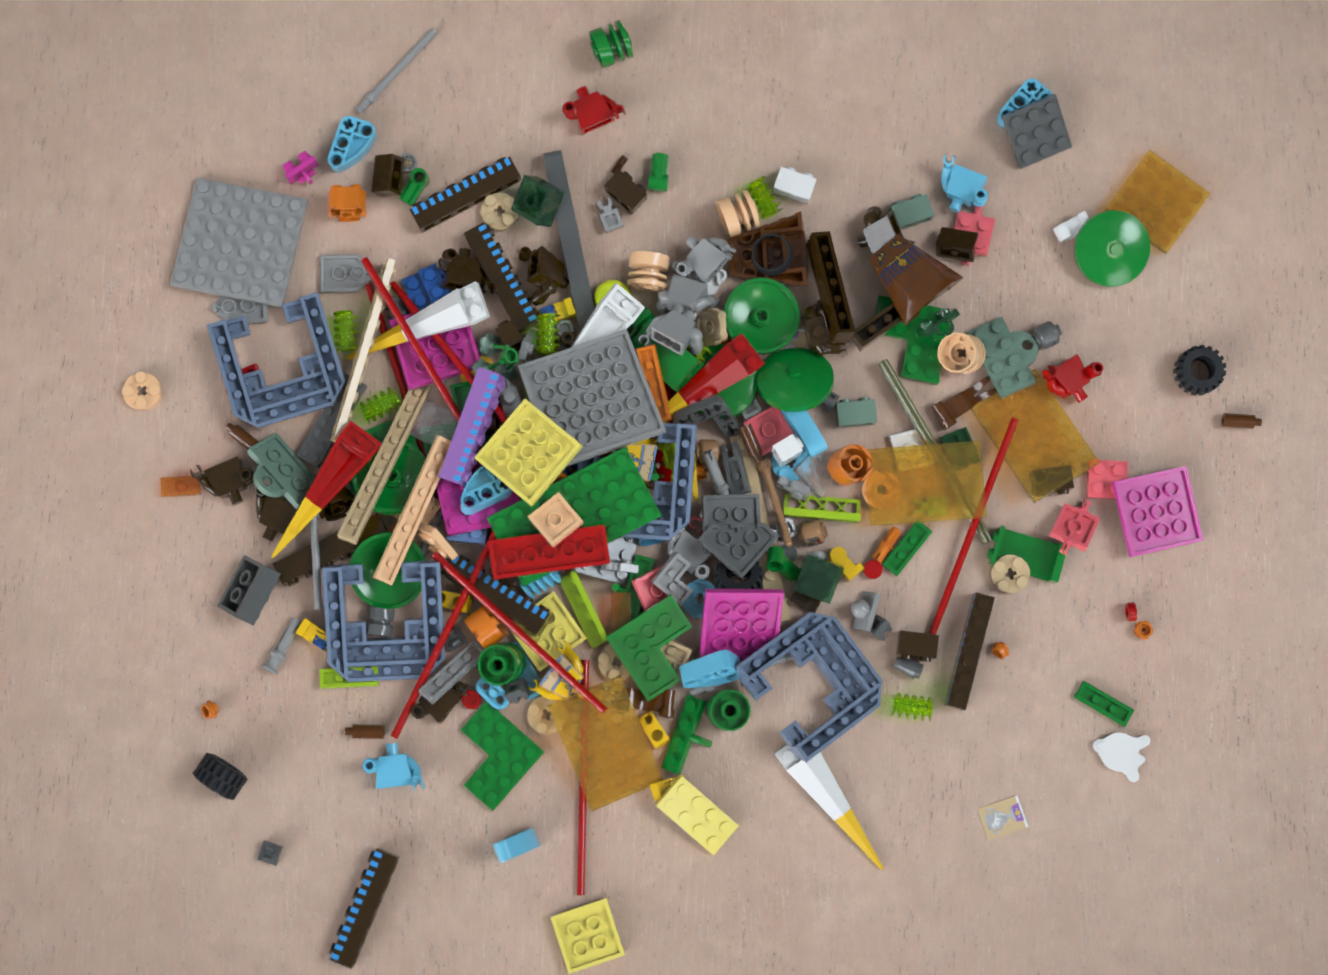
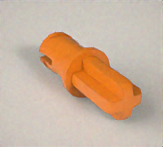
M894 526L891 527L883 541L880 540V545L871 557L882 563L890 549L893 550L892 546L900 536L901 531Z

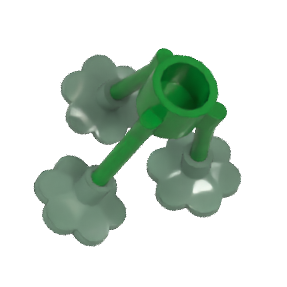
M487 333L485 337H481L479 341L481 353L492 357L500 349H503V351L499 354V360L491 365L483 359L477 360L473 364L474 376L477 373L478 367L492 371V368L495 367V371L510 381L518 376L516 363L519 362L516 350L510 348L508 344L499 345L500 338L494 336L493 333Z

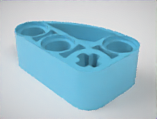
M1033 78L1027 79L1000 110L997 116L998 125L1006 128L1002 114L1009 113L1053 93L1038 80ZM1029 87L1033 88L1031 92L1027 90ZM1014 101H1021L1023 106H1017Z
M345 116L341 119L328 155V163L333 171L343 172L356 165L368 154L377 138V132L372 123L352 116ZM366 129H371L372 132L370 135H363V132ZM342 141L348 142L347 146L343 148L339 147V144ZM335 159H342L339 165L333 164Z
M781 410L795 438L799 437L804 450L810 458L828 449L823 436L807 410L800 412Z
M481 466L471 476L463 490L460 503L461 511L466 515H473L511 496L512 490L487 468ZM489 493L491 497L484 498L482 494ZM466 501H471L474 503V505L469 507L466 506L464 503Z
M720 650L685 663L679 668L682 685L685 688H699L738 680L739 676L736 666L740 664V658L729 650Z
M534 827L493 844L500 863L541 846Z

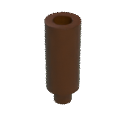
M1223 413L1221 423L1222 427L1254 429L1255 426L1262 425V419L1256 418L1255 415Z
M228 423L225 427L230 432L229 436L247 450L259 443L256 438L238 424L234 426Z
M748 424L739 428L738 430L749 456H753L755 462L763 460L760 454L763 451L752 425Z
M353 724L352 727L345 728V735H352L354 739H384L385 725Z

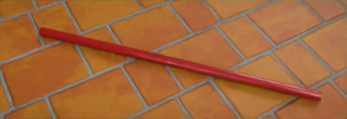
M368 257L361 260L362 264L455 419L459 422L460 410Z
M392 281L390 285L396 295L413 315L418 313L420 310L396 281ZM439 333L431 335L472 385L475 377ZM497 406L493 412L504 424L508 417Z
M369 283L365 287L372 303L375 290L373 284ZM380 313L378 320H380L379 329L382 335L388 329L383 314ZM391 346L386 348L402 399L404 400L408 390L394 347ZM417 420L413 427V432L419 450L426 458L421 429ZM435 489V491H434L435 498H436V499H439V498H438V494H437V490Z
M1012 417L928 632L930 634L936 635L1018 424L1019 420Z
M493 530L488 540L497 539ZM488 540L468 579L473 585L490 554ZM465 588L390 735L393 738L398 739L411 713V708L415 705L420 695L419 689L426 683L470 594Z
M438 552L431 556L436 562H440V566L595 708L602 714L608 709Z
M582 660L584 669L582 674L584 677L581 680V684L589 690V660ZM585 697L581 699L577 895H585L589 702Z

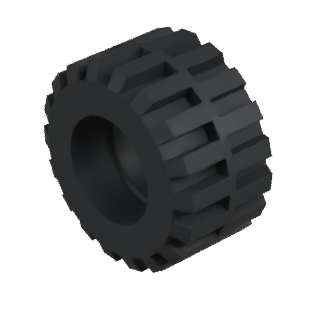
M1199 345L1198 347L1193 346L1177 358L1178 360L1174 364L1176 368L1173 370V374H1176L1175 382L1179 381L1180 383L1178 385L1179 388L1184 387V392H1191V395L1199 394L1201 396L1219 387V384L1224 381L1223 377L1226 375L1224 370L1226 363H1222L1223 356L1219 357L1217 355L1219 353L1218 350L1212 351L1213 347L1211 346L1205 348V345ZM1193 361H1201L1208 367L1209 376L1207 380H1199L1193 376L1191 372V363Z
M720 561V564L717 563L714 572L715 589H762V566H759V561H757L743 576L748 580L736 583L730 580L731 577L736 575Z
M206 753L193 772L195 778L204 786L220 796L231 800L236 798L247 781L244 773L212 753Z

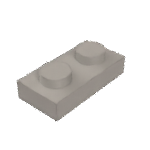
M530 329L523 339L518 355L519 359L526 360L528 355H532L533 350L536 349L539 338H536V330Z

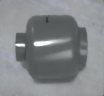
M1051 321L1036 326L1034 333H1032L1038 347L1042 349L1058 344L1060 342V335H1062L1058 324L1054 325Z

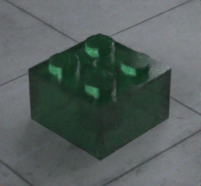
M524 175L511 210L535 225L551 227L565 192L538 176Z
M807 551L793 584V590L830 604L844 567L841 564Z

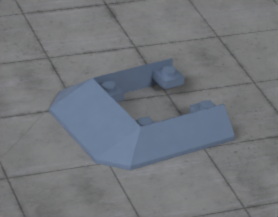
M318 292L299 297V300L282 304L288 324L306 319L316 353L298 358L303 372L302 377L267 387L261 369L243 374L233 340L251 335L245 316L228 321L224 319L207 325L234 416L257 428H261L334 405L346 381Z
M663 423L666 433L658 435V442L673 443L676 446L673 482L655 481L654 501L662 516L622 537L670 540L690 523L697 425ZM602 455L578 462V470L600 460Z
M428 560L402 562V582H421L423 618L405 619L404 637L367 638L366 621L348 622L345 585L364 584L363 564L342 563L322 567L328 664L348 682L419 679L444 629L440 562ZM445 645L443 646L432 668L431 673L445 659ZM370 666H378V674H375ZM349 667H365L364 671L349 669Z
M811 612L736 666L741 686L744 685L755 701L772 689L761 672L787 653H789L799 668L812 660L835 690L823 699L833 713V717L809 735H806L796 720L779 732L790 747L789 751L804 762H808L880 707L882 679L838 619Z

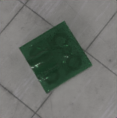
M942 308L934 314L935 317L933 319H927L920 323V328L916 330V333L919 337H930L934 333L938 336L951 335L954 331L952 320L958 317L960 313L956 308ZM942 322L947 325V330L944 333L940 330Z

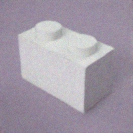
M781 167L773 193L809 204L817 179L813 178L814 176L809 173H798L792 167Z
M792 434L773 445L771 452L779 466L782 467L801 456L802 447L804 446L799 437L795 438Z

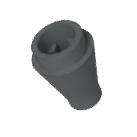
M897 657L894 669L899 670L912 679H919L924 665L920 664V661Z

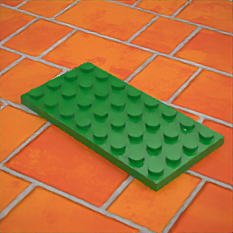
M625 446L551 484L533 506H530L522 499L487 517V520L498 539L540 533L528 516L559 492L583 520L584 523L580 527L605 524L607 542L610 543L661 517L662 514ZM551 572L518 576L524 587Z

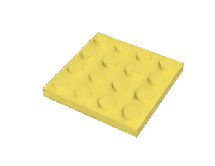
M524 399L474 458L530 506H533L583 446L528 400Z

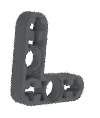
M718 395L711 396L678 410L672 415L673 424L690 425L713 417L725 436L732 437L740 433L738 430L740 428L738 420L724 399ZM695 411H703L701 414H694ZM721 415H728L726 418H719Z

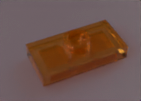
M192 476L160 477L161 497L201 495V485L197 478Z
M611 593V632L631 620V593Z

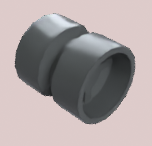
M370 607L369 618L372 621L368 623L367 634L392 637L393 626L390 623L394 621L395 610Z

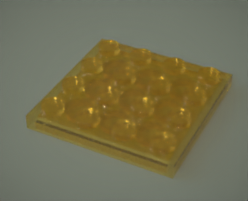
M1149 150L1105 208V211L1118 210L1135 216L1146 228L1150 243L1164 254H1167L1211 193L1156 153Z

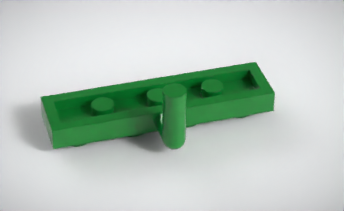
M636 554L633 565H639L638 573H630L627 587L619 586L617 583L612 585L614 592L624 595L614 629L619 628L639 615L642 604L631 580L652 570L654 559Z
M687 695L663 760L662 769L680 775L692 742L707 748L712 746L711 740L695 735L707 701Z

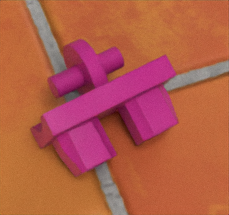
M303 151L297 156L301 161L300 165L295 167L292 161H288L283 165L286 173L285 176L291 184L296 180L300 184L306 180L309 184H312L311 177L316 174L313 169L319 164L314 156H310L306 151Z

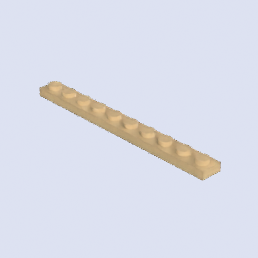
M390 258L384 261L380 274V279L388 292L391 289L389 284L390 278H393L396 272L395 260ZM377 287L330 438L332 442H336L338 436L344 430L347 421L351 420L353 414L351 410L352 403H355L358 398L356 390L364 378L362 370L369 361V356H367L368 350L372 349L375 338L372 337L374 331H377L380 325L378 317L380 313H383L386 305Z
M434 383L408 390L337 534L338 538L357 544Z
M741 435L730 437L731 446L733 441H737L740 446L752 491L746 494H760L761 523L769 526L753 456H749ZM767 549L758 560L759 566H762L763 589H783L780 573L770 571L767 568ZM785 593L781 622L790 620Z

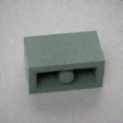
M921 194L911 197V200L905 202L898 200L893 203L889 210L894 212L901 230L930 221L934 217L927 194L923 196Z
M870 397L858 398V401L841 399L835 405L837 428L876 425L877 423L875 399L870 400Z

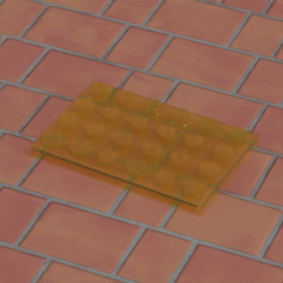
M1036 368L1031 371L1036 384L1003 399L996 392L971 407V411L998 451L1011 418L1019 420L1004 460L1034 504L1100 463L1053 393L1048 390L1047 384Z
M980 441L867 449L871 454V467H873L870 476L867 478L870 526L987 518Z
M620 675L588 688L608 708L603 714L580 693L548 705L591 811L650 787L649 784L663 780Z

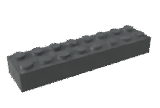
M346 373L344 375L346 383L334 405L324 408L297 454L299 458L317 468H320L334 442L330 441L349 379V375ZM363 383L357 387L358 398L355 403H352V411H354L367 389V386Z

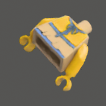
M649 438L626 446L644 482L647 484L651 481L656 451L661 449V447L656 445L658 438ZM646 484L647 488H649V489H652V488H653L652 485H647V484Z
M564 640L563 642L566 644V647L564 649L559 646L557 647L562 653L556 661L581 682L584 677L582 674L584 669L580 658L571 649V645ZM552 667L541 681L532 680L536 682L535 688L529 686L530 690L537 692L548 700L568 699L572 692L579 698H583Z

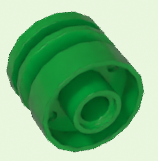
M620 20L614 22L616 30H614L611 23L607 24V34H605L602 27L589 31L593 53L596 59L599 60L602 68L614 65V55L616 54L621 61H624L623 52H625L628 59L633 57L629 34Z
M501 642L487 647L480 654L478 660V670L481 677L492 685H504L518 679L524 673L526 667V657L523 650L511 642Z
M721 690L711 696L708 701L707 716L709 721L719 729L725 731L738 730L748 722L751 707L749 701L738 691ZM727 705H730L732 707V712L730 715H726L725 708Z

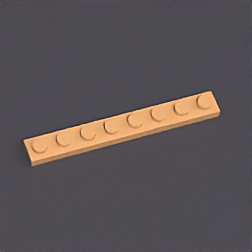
M436 435L373 578L393 585L440 480L439 474L451 444L450 440Z

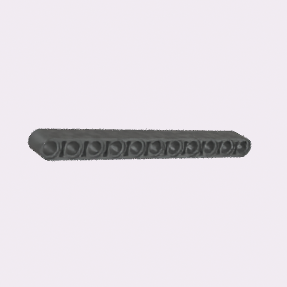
M557 150L543 153L579 331L581 332L595 309L562 151Z

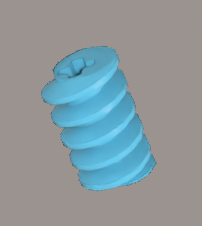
M553 571L524 587L518 579L524 593L532 599L535 598V593L541 595V589L547 591L548 585L554 587V581L561 583L559 571Z

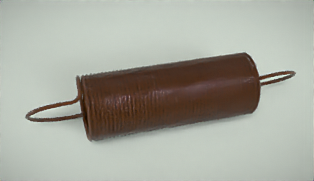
M622 155L611 173L615 174L618 170H621L628 159Z

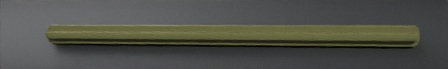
M887 359L881 361L878 364L879 368L971 522L976 508ZM981 518L976 532L981 541L986 544L993 537Z

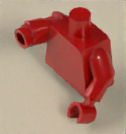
M586 86L576 90L580 99L575 100L574 103L568 101L562 107V111L567 119H578L582 135L614 122V115L616 119H619V113L626 114L622 105H618L606 95H600L598 91L590 94Z
M1076 354L1058 367L1048 365V370L1044 369L1042 375L1050 392L1063 399L1073 394L1078 403L1088 397L1082 387L1088 384L1091 379L1100 376L1104 367L1100 362H1093L1084 368L1079 355Z

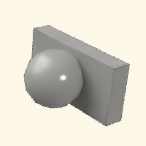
M862 591L860 600L853 602L851 612L855 616L854 629L871 632L880 594Z

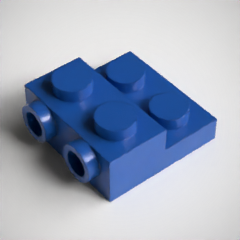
M436 264L420 269L418 273L402 279L408 297L420 311L452 292L449 289L440 287L444 272L440 267L437 268Z

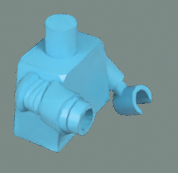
M946 153L943 157L945 164L942 169L941 182L942 188L946 192V197L952 200L949 209L959 213L962 205L968 207L972 205L983 206L988 199V192L983 189L987 184V176L954 164L952 167L951 164L954 163L956 157L953 155L952 161H948Z
M398 743L386 744L387 756L378 757V759L367 758L363 762V770L366 773H377L376 789L412 785L414 791H416V786L421 784L422 789L425 788L420 766L408 754L398 753Z

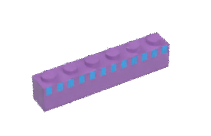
M478 367L441 468L440 478L464 487L471 478L472 468L477 463L474 457L478 454L480 446L485 442L486 430L492 423L491 416L498 406L499 394L505 387V377L501 374Z

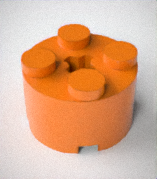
M352 184L350 187H342L341 185L331 186V190L328 192V216L331 219L335 216L341 222L359 221L361 216L364 218L367 216L366 192L361 189V185Z
M850 444L835 450L831 454L826 468L838 484L850 486L864 481L870 476L873 468L871 467L872 457L864 446Z
M482 605L470 614L464 622L476 636L478 642L486 649L506 637L508 632L502 625L499 627L501 621L494 614L490 615L492 612Z

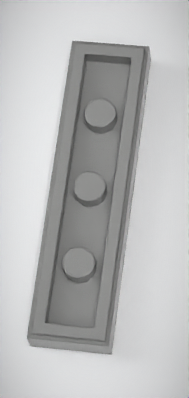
M474 639L419 689V693L430 703L434 704L478 664L480 654L485 650L483 646Z

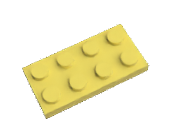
M682 775L676 779L655 804L713 856L739 826Z

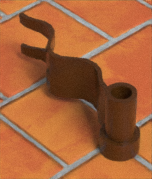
M989 376L943 404L940 401L932 406V409L942 422L941 426L944 431L957 423L956 418L997 393L996 389L993 388L976 397L974 396L991 380Z
M601 685V689L630 697L629 699L600 700L604 705L629 707L645 711L651 710L659 712L661 717L674 718L675 690L667 689L664 693L647 701L639 689Z

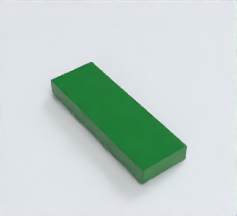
M917 520L882 563V566L897 577L933 531Z
M1082 681L1073 697L1123 727L1127 725L1134 712V709L1085 681Z

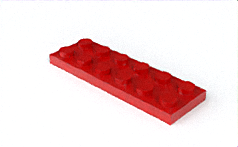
M605 524L578 527L555 547H552L541 533L488 540L493 579L610 563Z

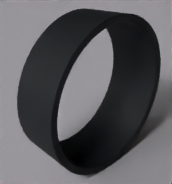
M765 234L754 243L752 260L757 270L770 276L779 275L790 267L793 260V248L784 237L778 234ZM767 237H780L786 243L788 249L785 262L775 269L761 267L754 258L756 246Z

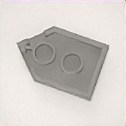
M358 254L320 255V292H359L371 280L370 275L361 262L363 258Z
M221 296L210 307L226 321L241 316L246 317L248 324L269 321L268 305Z

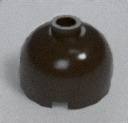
M344 487L319 512L321 519L326 518V521H336L346 517L347 514L345 513L350 510L355 500L354 495Z

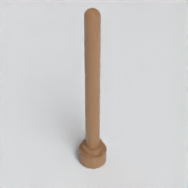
M764 459L757 462L756 467L758 472L764 476L785 546L791 547L792 540L770 473L772 472L771 460Z

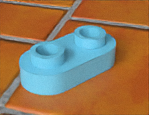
M480 678L476 683L477 692L495 709H505L510 702L504 697L505 691L499 685H492L490 683V688L484 690L483 684L487 682ZM502 696L504 699L501 704L497 703V697Z

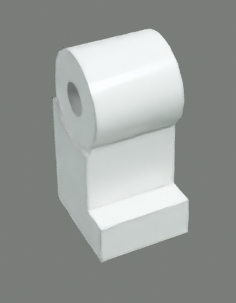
M1085 211L1053 229L1060 243L1077 236L1081 226L1089 219Z

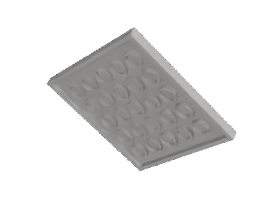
M197 178L170 285L172 287L283 308L282 304L285 301L308 200Z
M627 329L518 365V370L530 403L583 446L567 466L666 433L665 426Z

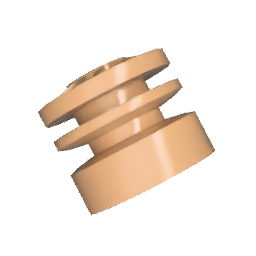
M747 190L741 191L742 199L738 193L734 194L735 203H732L729 197L716 201L721 223L729 238L741 234L740 225L742 224L747 231L751 230L750 222L754 228L760 227L756 204Z
M649 251L630 253L629 267L637 271L628 273L630 279L627 280V287L648 293L665 290L666 284L664 282L667 281V276L660 273L668 271L669 257L661 253Z
M954 332L941 340L937 355L940 364L946 370L970 374L982 367L985 361L986 350L982 341L976 336Z

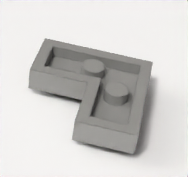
M675 551L651 582L667 595L671 594L675 601L682 605L693 590L679 579L690 567L691 563Z

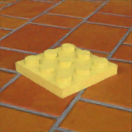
M554 591L535 604L538 607L541 604L550 610L549 614L552 616L540 637L512 620L555 660L562 653L557 647L559 646L562 649L566 647V644L563 642L564 640L571 645V649H574L587 639ZM512 632L539 672L549 666Z
M607 898L550 917L569 974L625 955Z

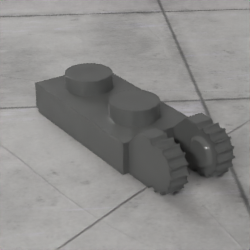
M732 442L733 457H730L727 445H721L722 461L731 495L752 492L738 442Z

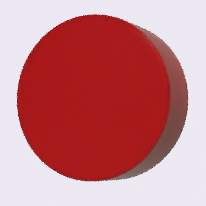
M870 560L865 563L863 573L867 578L877 579L881 576L883 567L879 561Z
M1127 602L1125 604L1126 619L1129 622L1137 621L1135 602Z
M475 690L466 691V694L469 695L468 697L462 696V703L468 709H476L481 704V695Z

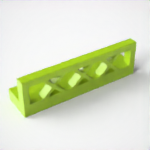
M784 494V517L791 516V518L859 523L861 521V500L809 495L804 503L801 500H797L801 504L798 508L787 507L788 498H795L791 494ZM810 500H815L820 507L813 510L808 509L805 504ZM828 502H834L839 509L827 511L824 506ZM848 503L856 504V513L846 512L843 507Z
M571 571L570 574L561 578V586L593 649L608 642L607 634L577 572Z

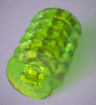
M766 176L757 178L746 189L751 193L750 196L755 200L756 206H759L757 210L759 213H762V219L771 218L783 210V208L777 209L780 202H773L777 196H770L773 189H766L770 183L762 182Z
M349 310L334 312L333 316L336 319L333 320V323L337 325L334 327V331L337 332L334 338L338 340L335 342V346L338 347L336 351L346 352L358 349V345L353 343L359 341V338L353 337L354 334L358 333L357 330H353V327L358 326V323L352 322L358 316L352 315V311Z
M544 313L536 316V321L539 322L536 324V328L539 329L536 331V336L539 338L535 340L539 344L535 347L537 352L547 355L559 352L554 350V348L560 346V344L554 342V340L560 339L559 336L554 335V333L560 331V329L554 327V325L560 324V321L555 320L556 317L560 316L559 314Z
M387 387V394L380 391V398L374 394L373 402L369 398L366 399L367 405L360 402L361 411L369 424V419H372L374 422L377 421L376 415L383 418V411L390 414V407L393 410H397L396 404L401 406L402 402L395 390Z
M897 693L895 698L893 697L891 716L897 711L898 717H901L904 712L907 719L910 714H913L914 720L917 719L918 715H921L922 721L928 716L930 722L933 711L932 698L928 697L925 702L924 696H920L917 701L916 695H912L911 699H909L908 694H905L902 698L901 693Z

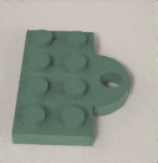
M1002 317L967 332V334L979 338L984 344L986 356L983 366L1001 399L1036 384V380L1029 369V366L1034 363L1038 354V344L1032 335L1024 331H1013L1010 333ZM1025 342H1029L1032 344L1033 348L1031 350H1025L1023 349L1022 344Z
M274 433L250 447L247 451L249 456L258 465L253 473V481L257 489L267 496L281 497L284 495L297 510L316 477L277 433ZM262 480L268 481L270 486L263 484Z

